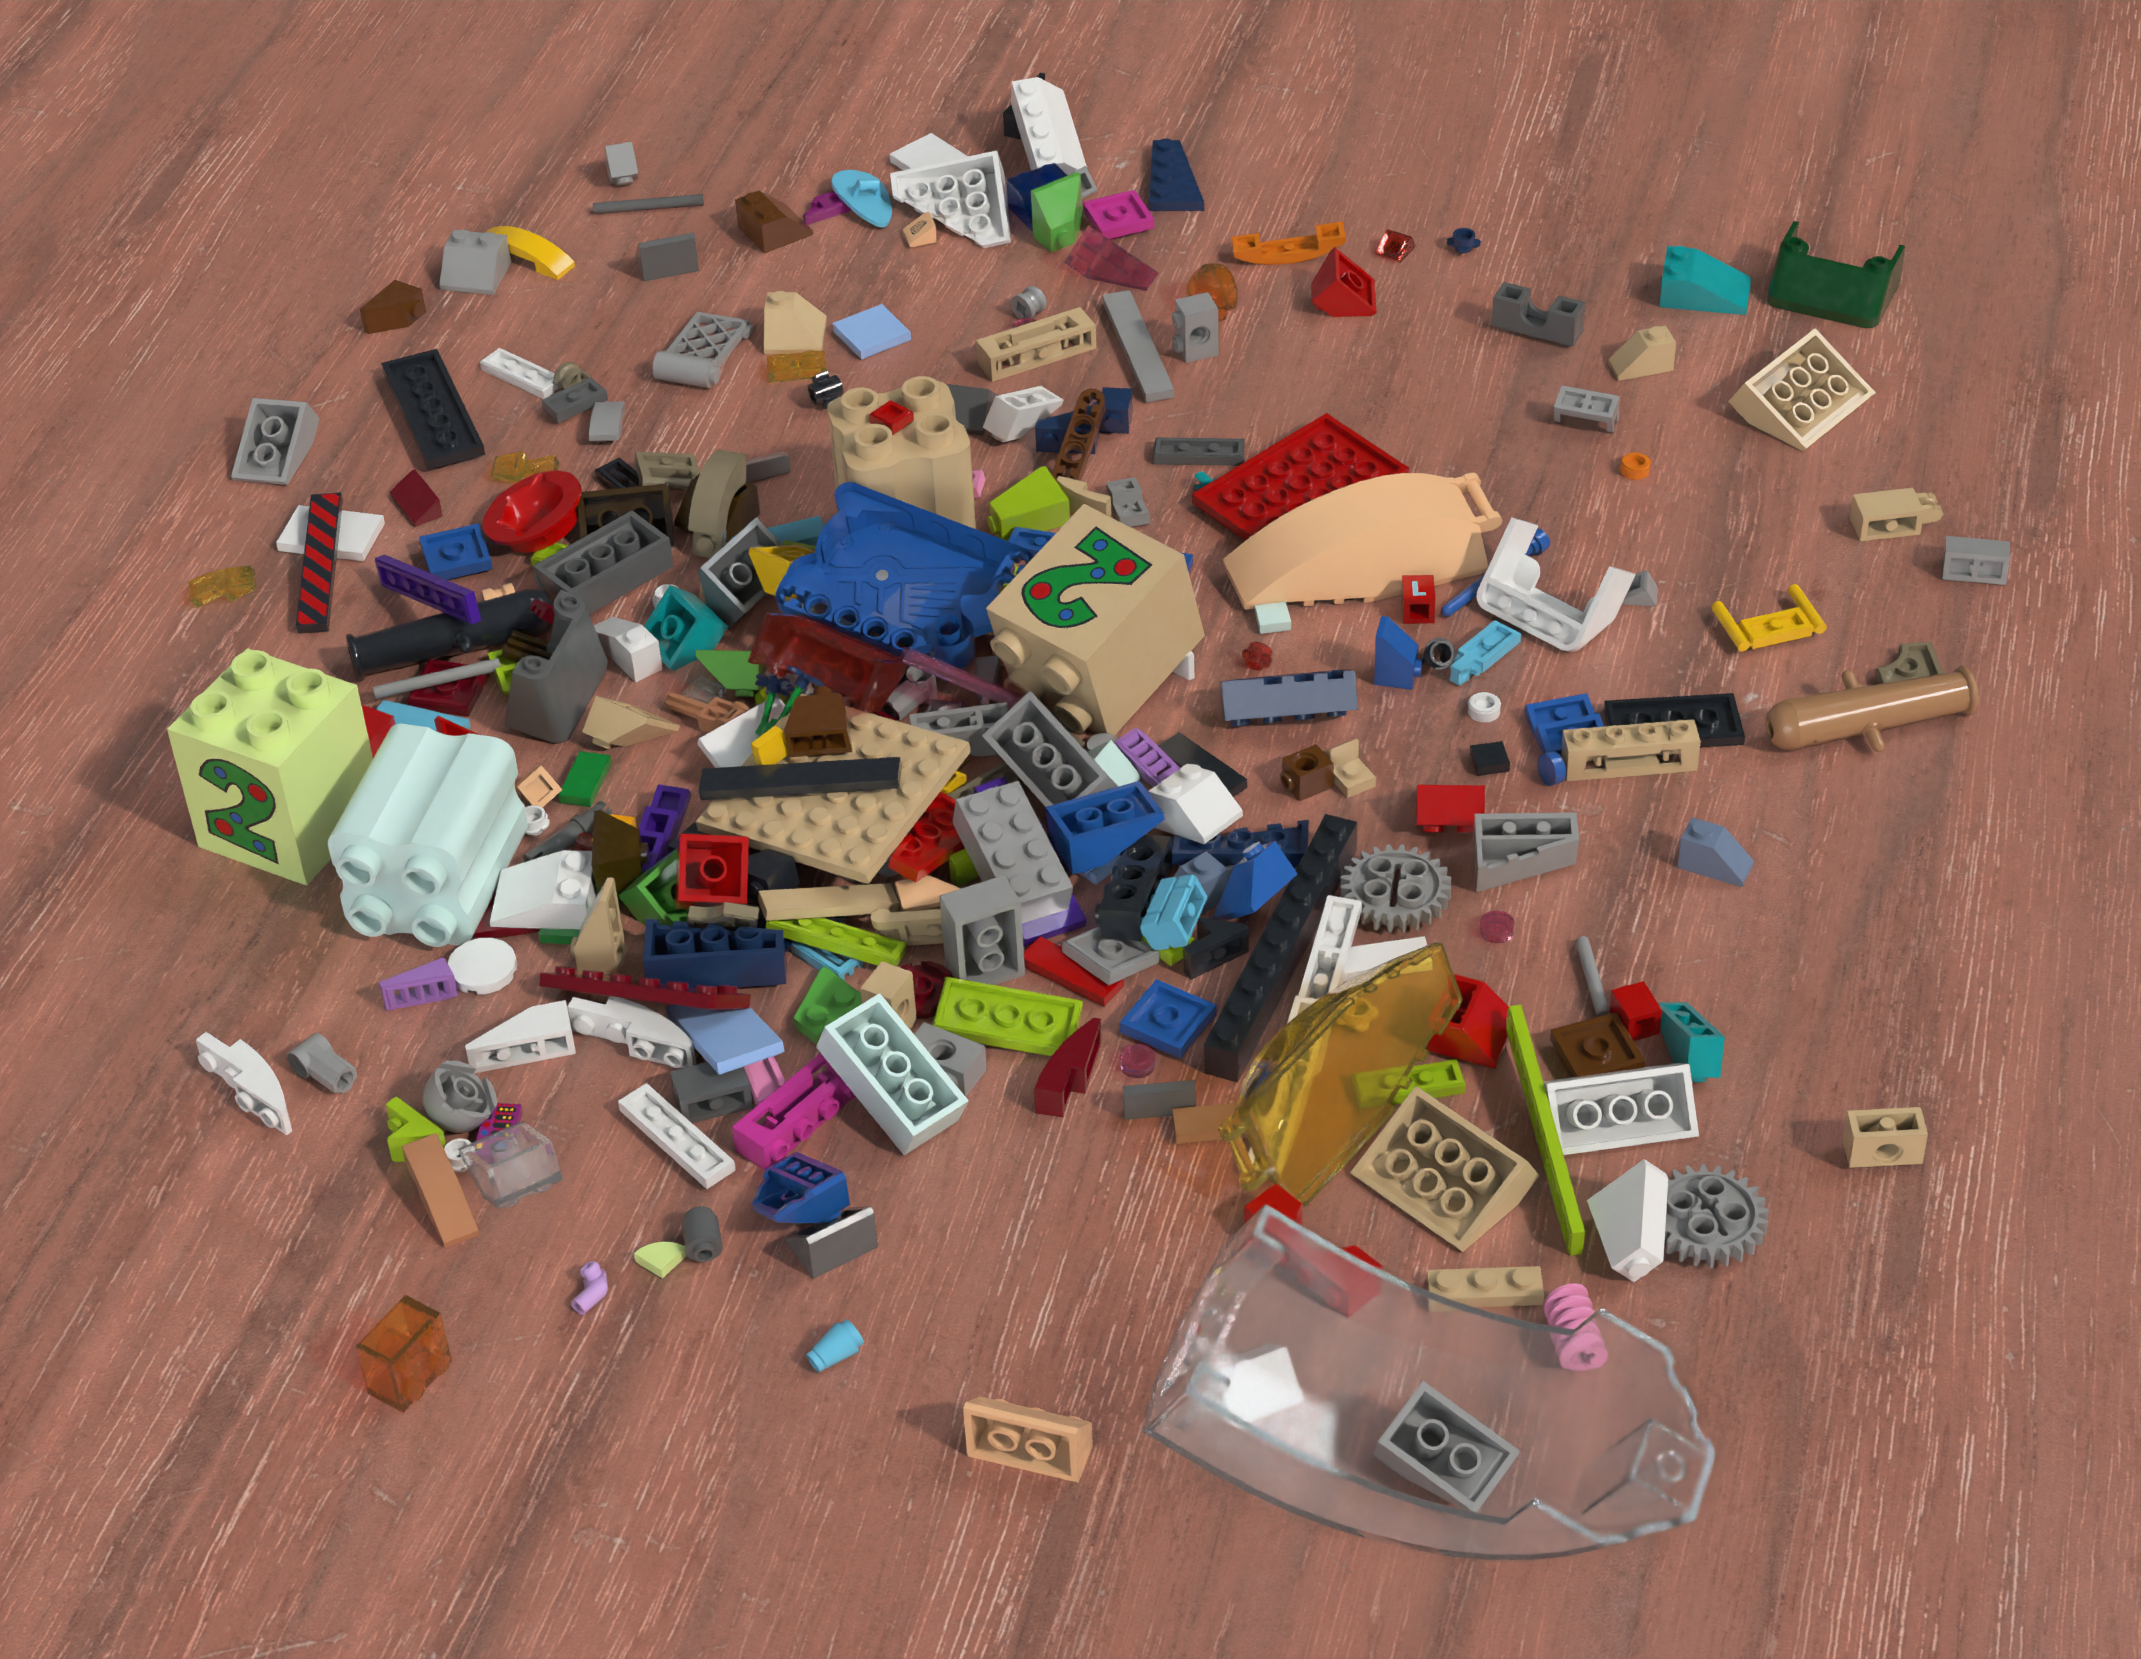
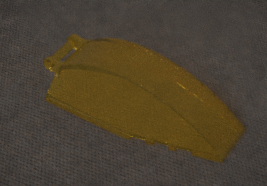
M1435 942L1398 956L1350 979L1299 1013L1262 1048L1252 1062L1242 1082L1235 1112L1229 1119L1224 1120L1218 1128L1222 1140L1228 1142L1241 1174L1238 1180L1243 1190H1255L1267 1179H1270L1274 1184L1277 1183L1302 1203V1207H1305L1389 1119L1395 1110L1391 1102L1400 1088L1407 1090L1413 1081L1411 1077H1407L1417 1061L1425 1062L1430 1054L1428 1050H1425L1434 1034L1442 1035L1463 1001L1442 943ZM1244 1132L1255 1156L1253 1164L1241 1137Z

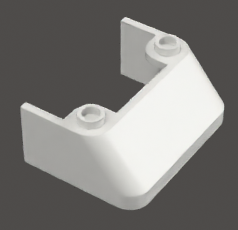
M1511 517L1478 588L1477 602L1479 606L1561 650L1569 652L1580 650L1614 621L1636 574L1609 566L1596 595L1588 601L1582 612L1535 588L1540 577V566L1535 559L1526 555V552L1538 525Z

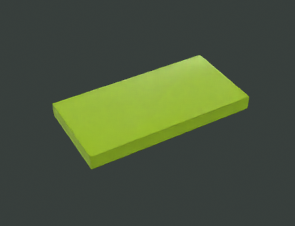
M946 977L933 1026L979 1044L1052 1056L1060 1045L1078 1029L1083 1001Z

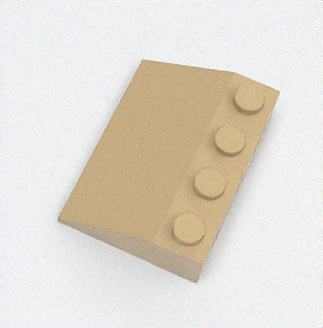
M1813 329L1746 381L1728 402L1749 424L1804 452L1864 404L1876 392L1816 329Z
M1417 1086L1414 1087L1350 1172L1358 1180L1461 1252L1467 1250L1513 1210L1539 1177V1174L1527 1160Z

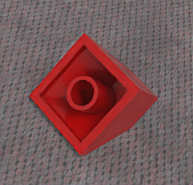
M1334 247L1330 250L1311 283L1312 303L1318 310H1324L1331 317L1373 316L1377 313L1375 279Z

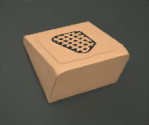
M929 211L903 228V234L911 248L937 242L935 223Z

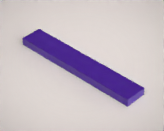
M385 554L375 558L381 586L467 623L474 624L482 621L474 591Z

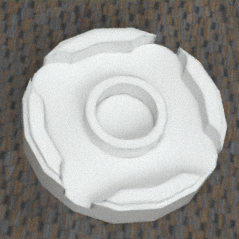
M477 938L467 941L457 947L448 960V965L454 974L456 988L465 993H468V990L476 991L477 995L499 991L514 978L513 973L515 970L517 971V960L513 948L506 942L495 938Z

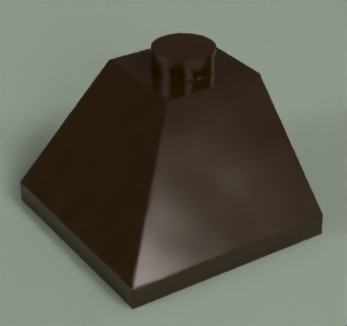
M601 810L594 811L591 866L597 891L599 894L607 877L614 878L618 898V895L643 874V863H649L648 843H642L638 828Z

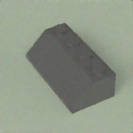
M633 511L626 513L533 565L534 572L553 604L560 590L580 597L585 602L589 615L674 567L670 538Z

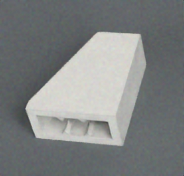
M1645 1159L1587 1200L1611 1268L1633 1282L1647 1275L1653 1268L1661 1264L1664 1256L1668 1177L1665 1172Z

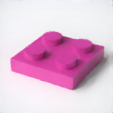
M1135 190L1083 202V212L1102 241L1116 239L1117 237L1132 233H1141L1154 228V218Z

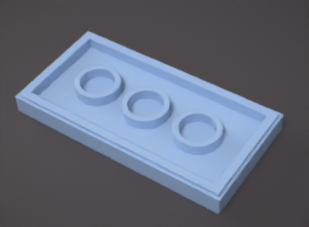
M681 1005L665 1007L667 1018L692 1040L694 1048L718 1074H723L785 1052L783 1041L751 1007L746 1009H703Z

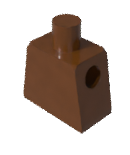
M819 686L814 689L813 695L795 698L784 729L790 758L852 752L849 724L842 694L833 693L826 686Z

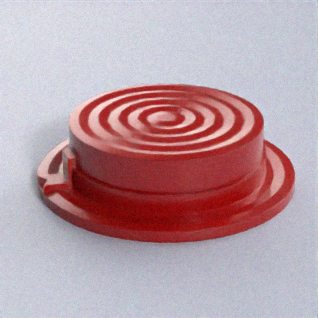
M560 470L541 472L524 478L507 488L492 502L483 518V530L492 542L508 545L516 552L531 553L545 549L565 537L575 526L579 517L577 505L581 499V485L573 474Z

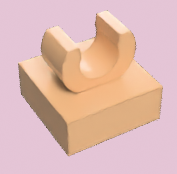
M537 765L515 785L516 790L530 806L536 805L542 808L562 791L542 765Z

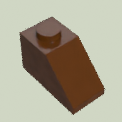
M397 280L391 282L360 308L364 332L371 334L412 325L426 313L422 289Z

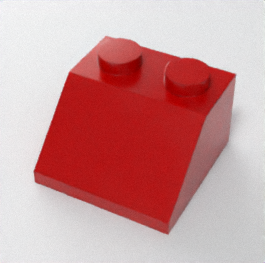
M1485 785L1416 786V826H1423V832L1442 833L1443 826H1457V833H1473L1474 814H1485Z
M680 834L677 841L675 909H689V906L716 907L724 902L747 905L749 837Z

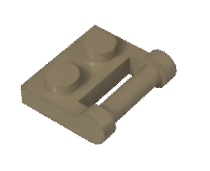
M635 452L634 464L639 478V486L668 484L670 490H687L690 481L700 474L695 454Z

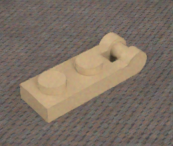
M881 908L871 914L872 925L877 929L875 934L905 942L907 946L943 943L941 909L890 912L887 909Z

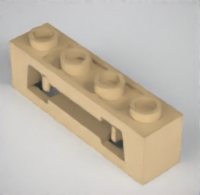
M1081 307L976 340L977 364L992 382L1097 348L1096 325ZM1069 340L1076 345L1064 350L1061 347V344L1065 348L1068 347ZM1018 358V365L1002 369L1001 362L1006 360L1010 365H1013V359Z
M1694 719L1563 730L1561 757L1566 767V781L1698 771L1701 741ZM1679 754L1681 762L1659 764L1656 756L1663 755V760L1667 761L1669 760V755ZM1601 760L1605 761V768L1585 769L1587 761H1594L1596 766L1601 765Z

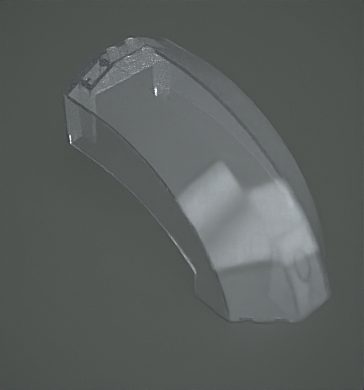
M1266 1204L1222 1246L1182 1318L1154 1382L1142 1431L1244 1491L1325 1526L1369 1540L1410 1550L1486 1560H1536L1566 1557L1602 1549L1689 1524L1696 1519L1716 1456L1710 1438L1704 1439L1695 1418L1699 1414L1686 1385L1680 1386L1672 1366L1676 1362L1670 1349L1605 1309L1600 1308L1575 1329L1532 1323L1491 1313L1427 1291L1371 1266ZM1422 1381L1429 1384L1521 1451L1477 1513L1465 1511L1403 1478L1372 1455L1378 1440Z

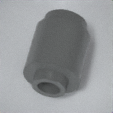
M697 1206L688 1210L682 1221L686 1255L694 1261L709 1262L718 1257L723 1249L718 1217L710 1208L705 1206Z

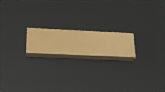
M891 883L759 891L758 903L767 921L871 915L875 910L881 908L887 909L890 912H898L899 901Z

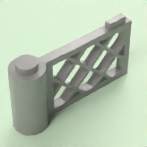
M696 312L666 352H657L653 362L654 378L712 388L720 380V367L742 338L747 339L753 332V325H750V320ZM700 323L709 324L701 327L699 326ZM735 328L734 330L726 331V329ZM719 332L718 334L707 336V334ZM698 336L700 337V338H698V339H694V340H691V341L688 340V339L695 338V337H698ZM723 341H726V342H727V343L715 345V343H719V342H723ZM708 346V348L696 350V348ZM689 351L688 353L680 354V352ZM713 355L716 356L715 359L705 358Z

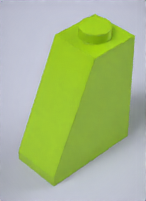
M1040 467L990 502V516H987L988 527L992 534L996 533L998 538L1009 541L1015 527L1040 531L1061 527L1070 519L1069 499L1047 467Z

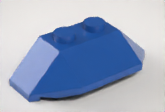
M795 1152L765 1169L763 1174L764 1181L758 1187L751 1204L755 1212L775 1222L828 1223L837 1219L842 1214L841 1210L850 1205L847 1179L843 1171Z

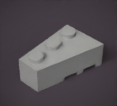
M1577 812L1474 814L1472 840L1476 893L1576 864L1579 845Z

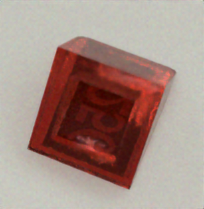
M1387 229L1375 254L1401 263L1414 250L1416 244L1411 236Z

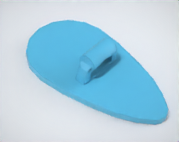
M843 170L833 175L831 179L832 189L851 210L877 227H886L889 224L892 215L891 202L884 184L878 178L858 170Z

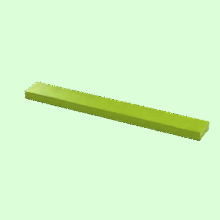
M1522 1005L1509 1006L1507 1010L1506 1032L1566 1250L1570 1256L1583 1254L1585 1229Z

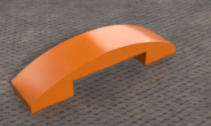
M1343 221L1315 225V235L1260 242L1259 233L1232 236L1234 258L1266 265L1292 264L1311 260L1329 253L1334 247L1338 248L1346 243Z

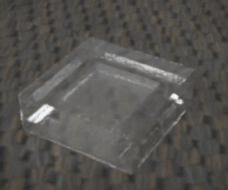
M699 676L681 693V695L707 704L715 696L722 699L727 695L726 688L722 684Z

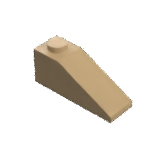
M607 877L582 923L578 937H573L571 957L576 959L578 972L597 970L603 971L605 975L619 974L626 954V947L614 878Z

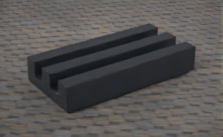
M620 457L595 469L596 478L609 489L635 487L628 481V478L639 486L637 471Z

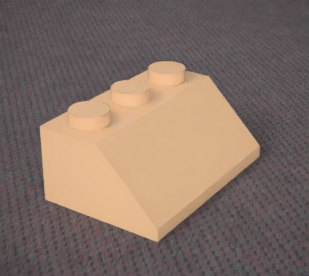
M980 1396L965 1402L963 1413L968 1457L1079 1483L1093 1447L1092 1422L1084 1421L1074 1416L1067 1417L1046 1412L1040 1408H1028L1011 1404L1002 1399L994 1400Z

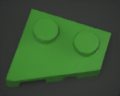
M824 966L820 969L794 1016L795 1028L815 1044H818L825 1026L862 1004L861 993Z

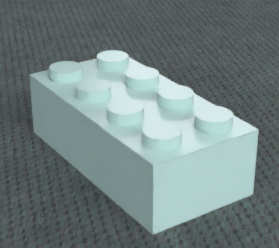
M880 993L824 1027L816 1048L903 1155L911 1152L959 1121L968 1103V1099Z

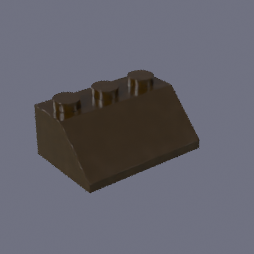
M657 484L582 492L578 503L581 539L626 513L633 511L668 536L670 544L674 545L669 485Z

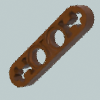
M1090 388L1084 390L1078 397L1052 471V476L1056 482L1058 476H1066V468L1070 470V479L1079 481L1082 479L1106 410L1105 397L1100 390ZM1092 400H1097V404L1092 406L1091 416L1087 415V404H1090ZM1080 424H1088L1091 427V431L1088 434L1079 435L1075 432V428ZM1073 449L1080 450L1083 453L1081 458L1075 461L1067 459L1066 454Z

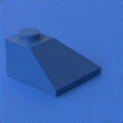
M1276 841L1263 845L1260 842H1256L1242 852L1245 857L1234 866L1213 919L1228 921L1256 912L1297 875Z

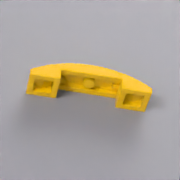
M497 226L486 231L507 235L509 253L534 262L536 272L559 280L575 267V262L565 252L535 233L511 226Z

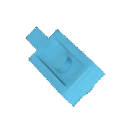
M1494 620L1457 650V656L1450 666L1451 677L1449 681L1460 686L1467 682L1472 674L1475 676L1480 675V673L1486 671L1521 642V633Z

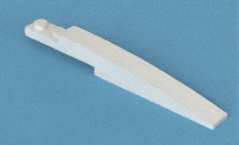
M1327 896L1299 995H1295L1244 1167L1245 1172L1281 1178L1317 1071L1345 979L1346 963L1362 911V901ZM1329 971L1334 972L1333 976H1330Z

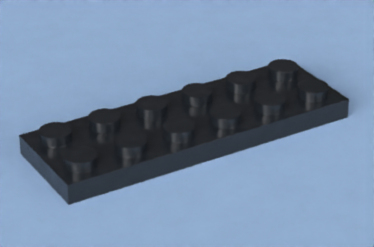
M437 349L381 363L383 374L428 470L442 468L452 463L472 460L475 457L485 455L484 445Z

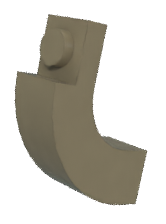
M718 449L705 463L695 486L689 514L688 531H693V555L712 558L726 545L728 511L735 493L746 483L747 454Z

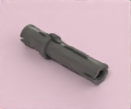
M599 801L581 816L575 815L572 817L570 824L529 853L523 855L524 862L567 850L581 839L587 840L591 837L593 831L594 811H603L607 804ZM609 807L603 811L607 814H612Z

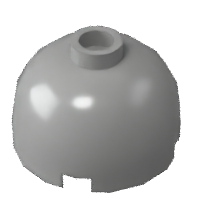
M445 1061L439 1068L433 1071L423 1089V1106L427 1115L436 1125L453 1133H465L479 1127L490 1117L497 1105L496 1092L491 1082L486 1077L481 1081L478 1076L473 1074L476 1068L470 1064L461 1061Z

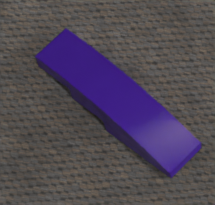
M657 785L651 806L645 807L638 828L642 843H648L649 863H643V873L670 853L667 845L677 837L692 796L689 789Z

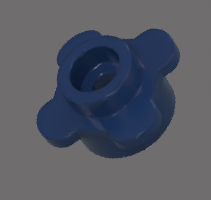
M1459 228L1453 232V237L1447 239V245L1453 246L1459 253H1468L1472 248L1480 247L1481 241L1475 239V232L1473 230Z

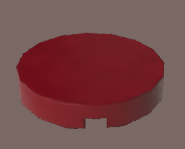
M921 961V965L912 966V963L901 966L900 968L908 970L913 974L916 1018L928 1019L934 1017L945 978H954L951 971L943 965L931 961Z

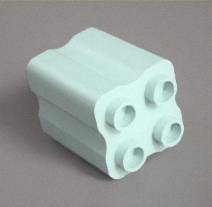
M396 724L390 728L328 839L332 864L343 881V890L340 894L343 912L353 929L369 937H378L382 934L410 933L414 934L422 943L433 947H442L447 944L461 946L465 942L471 941L498 887L501 870L508 868L528 828L525 806L515 790V779L518 776L514 750L508 743L496 737L470 733L462 736L445 735L429 727L409 724Z

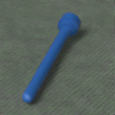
M1537 528L1526 555H1540L1550 547V539L1542 529ZM1484 575L1442 606L1441 614L1444 617H1450L1475 598Z

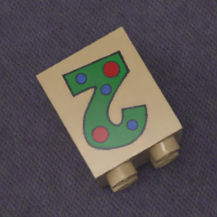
M1083 504L986 608L995 635L990 644L994 653L1004 662L1008 674L1004 681V687L1014 700L1019 702L1031 691L1044 706L1053 710L1054 716L1064 727L1078 735H1081L1088 729L1096 734L1109 733L1115 736L1205 636L1184 554L1086 504Z

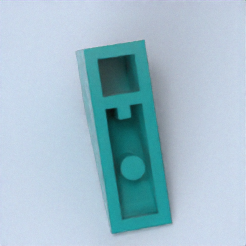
M1658 1002L1662 1009L1660 1029L1673 1064H1689L1691 1080L1693 1082H1705L1707 1078H1720L1725 1036L1688 1002Z

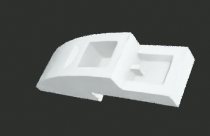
M610 996L606 1004L573 997L567 1006L572 1031L583 1035L608 1039L617 1043L628 1044L629 1055L641 1060H649L674 1068L697 1065L692 1040L673 1022L643 1005L624 998Z
M207 1032L196 1039L200 1054L198 1056L200 1064L208 1072L214 1071L223 1077L229 1086L235 1088V1100L245 1112L251 1111L260 1117L269 1128L275 1127L285 1135L292 1132L290 1117L280 1083L267 1062L252 1047L241 1039L229 1047Z

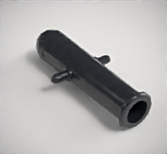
M524 589L478 602L477 605L482 621L474 624L467 623L442 612L357 637L349 633L346 635V643L355 676L358 681H363L364 675L422 663L429 659L435 660L507 644L513 630L538 637L550 630L553 625L540 619L529 607L534 598H538L552 606L551 600L543 591Z

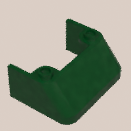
M1793 221L1779 247L1768 288L1767 302L1769 305L1778 309L1860 328L1876 327L1900 285L1905 246L1899 245L1892 260L1882 256H1875L1868 259L1863 267L1808 255L1809 245L1801 238H1798L1799 222Z

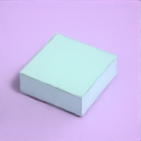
M1286 602L1255 605V617L1260 634L1291 630V619Z

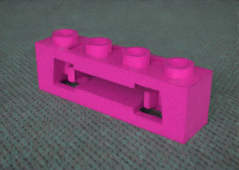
M820 1053L732 1126L735 1151L765 1170L786 1158L792 1149L802 1141L807 1140L825 1121L832 1119L838 1110L851 1099H855L856 1096ZM826 1064L827 1070L823 1073L820 1072L817 1078L813 1080L812 1074ZM768 1111L770 1112L771 1116H767L763 1124L755 1123Z

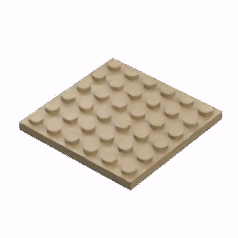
M845 706L853 748L852 752L791 758L787 755L777 764L900 757L902 771L899 789L715 799L696 820L698 831L709 835L749 837V847L761 851L767 848L792 856L796 862L869 884L971 752L969 742ZM790 713L785 717H781L775 725L782 729L783 733ZM753 753L742 766L756 765Z

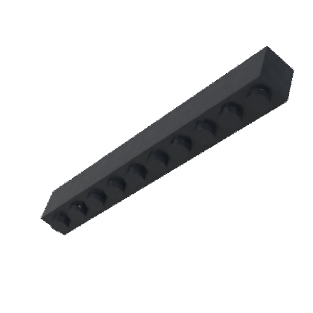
M1329 814L1324 815L1296 869L1297 875L1289 882L1204 1043L1205 1074L1237 1083L1240 1080L1320 923L1327 896H1334L1341 883V876L1344 875V867L1350 865L1351 859L1357 851V821Z

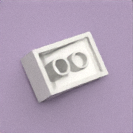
M562 850L502 869L490 926L580 930L583 921L598 896L591 866L592 851Z

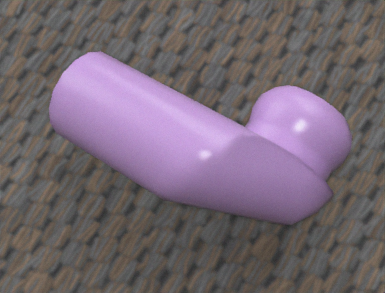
M590 1261L582 1266L580 1273L584 1278V1290L571 1301L572 1307L580 1315L587 1313L605 1297L608 1291L607 1274L604 1269H600L599 1263L595 1261Z

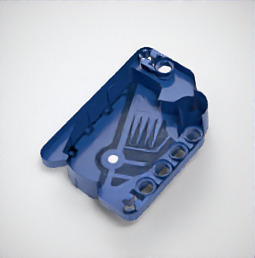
M853 482L839 485L834 493L836 507L839 512L822 529L816 544L815 553L795 559L777 587L775 596L780 611L899 659H911L927 653L931 663L941 670H957L968 666L977 651L975 637L993 632L986 610L987 606L1000 594L999 591L1003 584H1009L1016 577L1013 575L1015 573L1014 563L1019 564L1021 560H1024L1027 565L1033 558L1031 551ZM1021 564L1017 569L1016 574H1018L1026 565ZM792 594H796V599L791 598L788 602L785 601V597H791ZM822 603L828 607L826 612L820 615L810 612L815 604ZM842 617L853 624L843 626L839 623V619ZM868 630H871L873 632L881 634V636L871 637L867 634ZM899 641L911 647L902 649L896 643Z

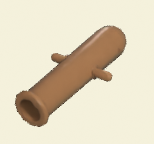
M1962 665L1950 673L1865 687L1858 684L1851 670H1845L1841 676L1846 690L1783 700L1768 711L1765 725L1767 735L1772 744L1785 750H1798L1863 735L1868 738L1874 751L1881 752L1885 747L1880 734L1881 730L1960 712L1972 715L1978 708V686L1970 669Z

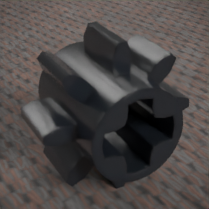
M828 371L811 377L813 383L807 386L812 403L814 405L822 404L823 409H827L831 401L841 397L844 393L838 376L833 375L829 377Z

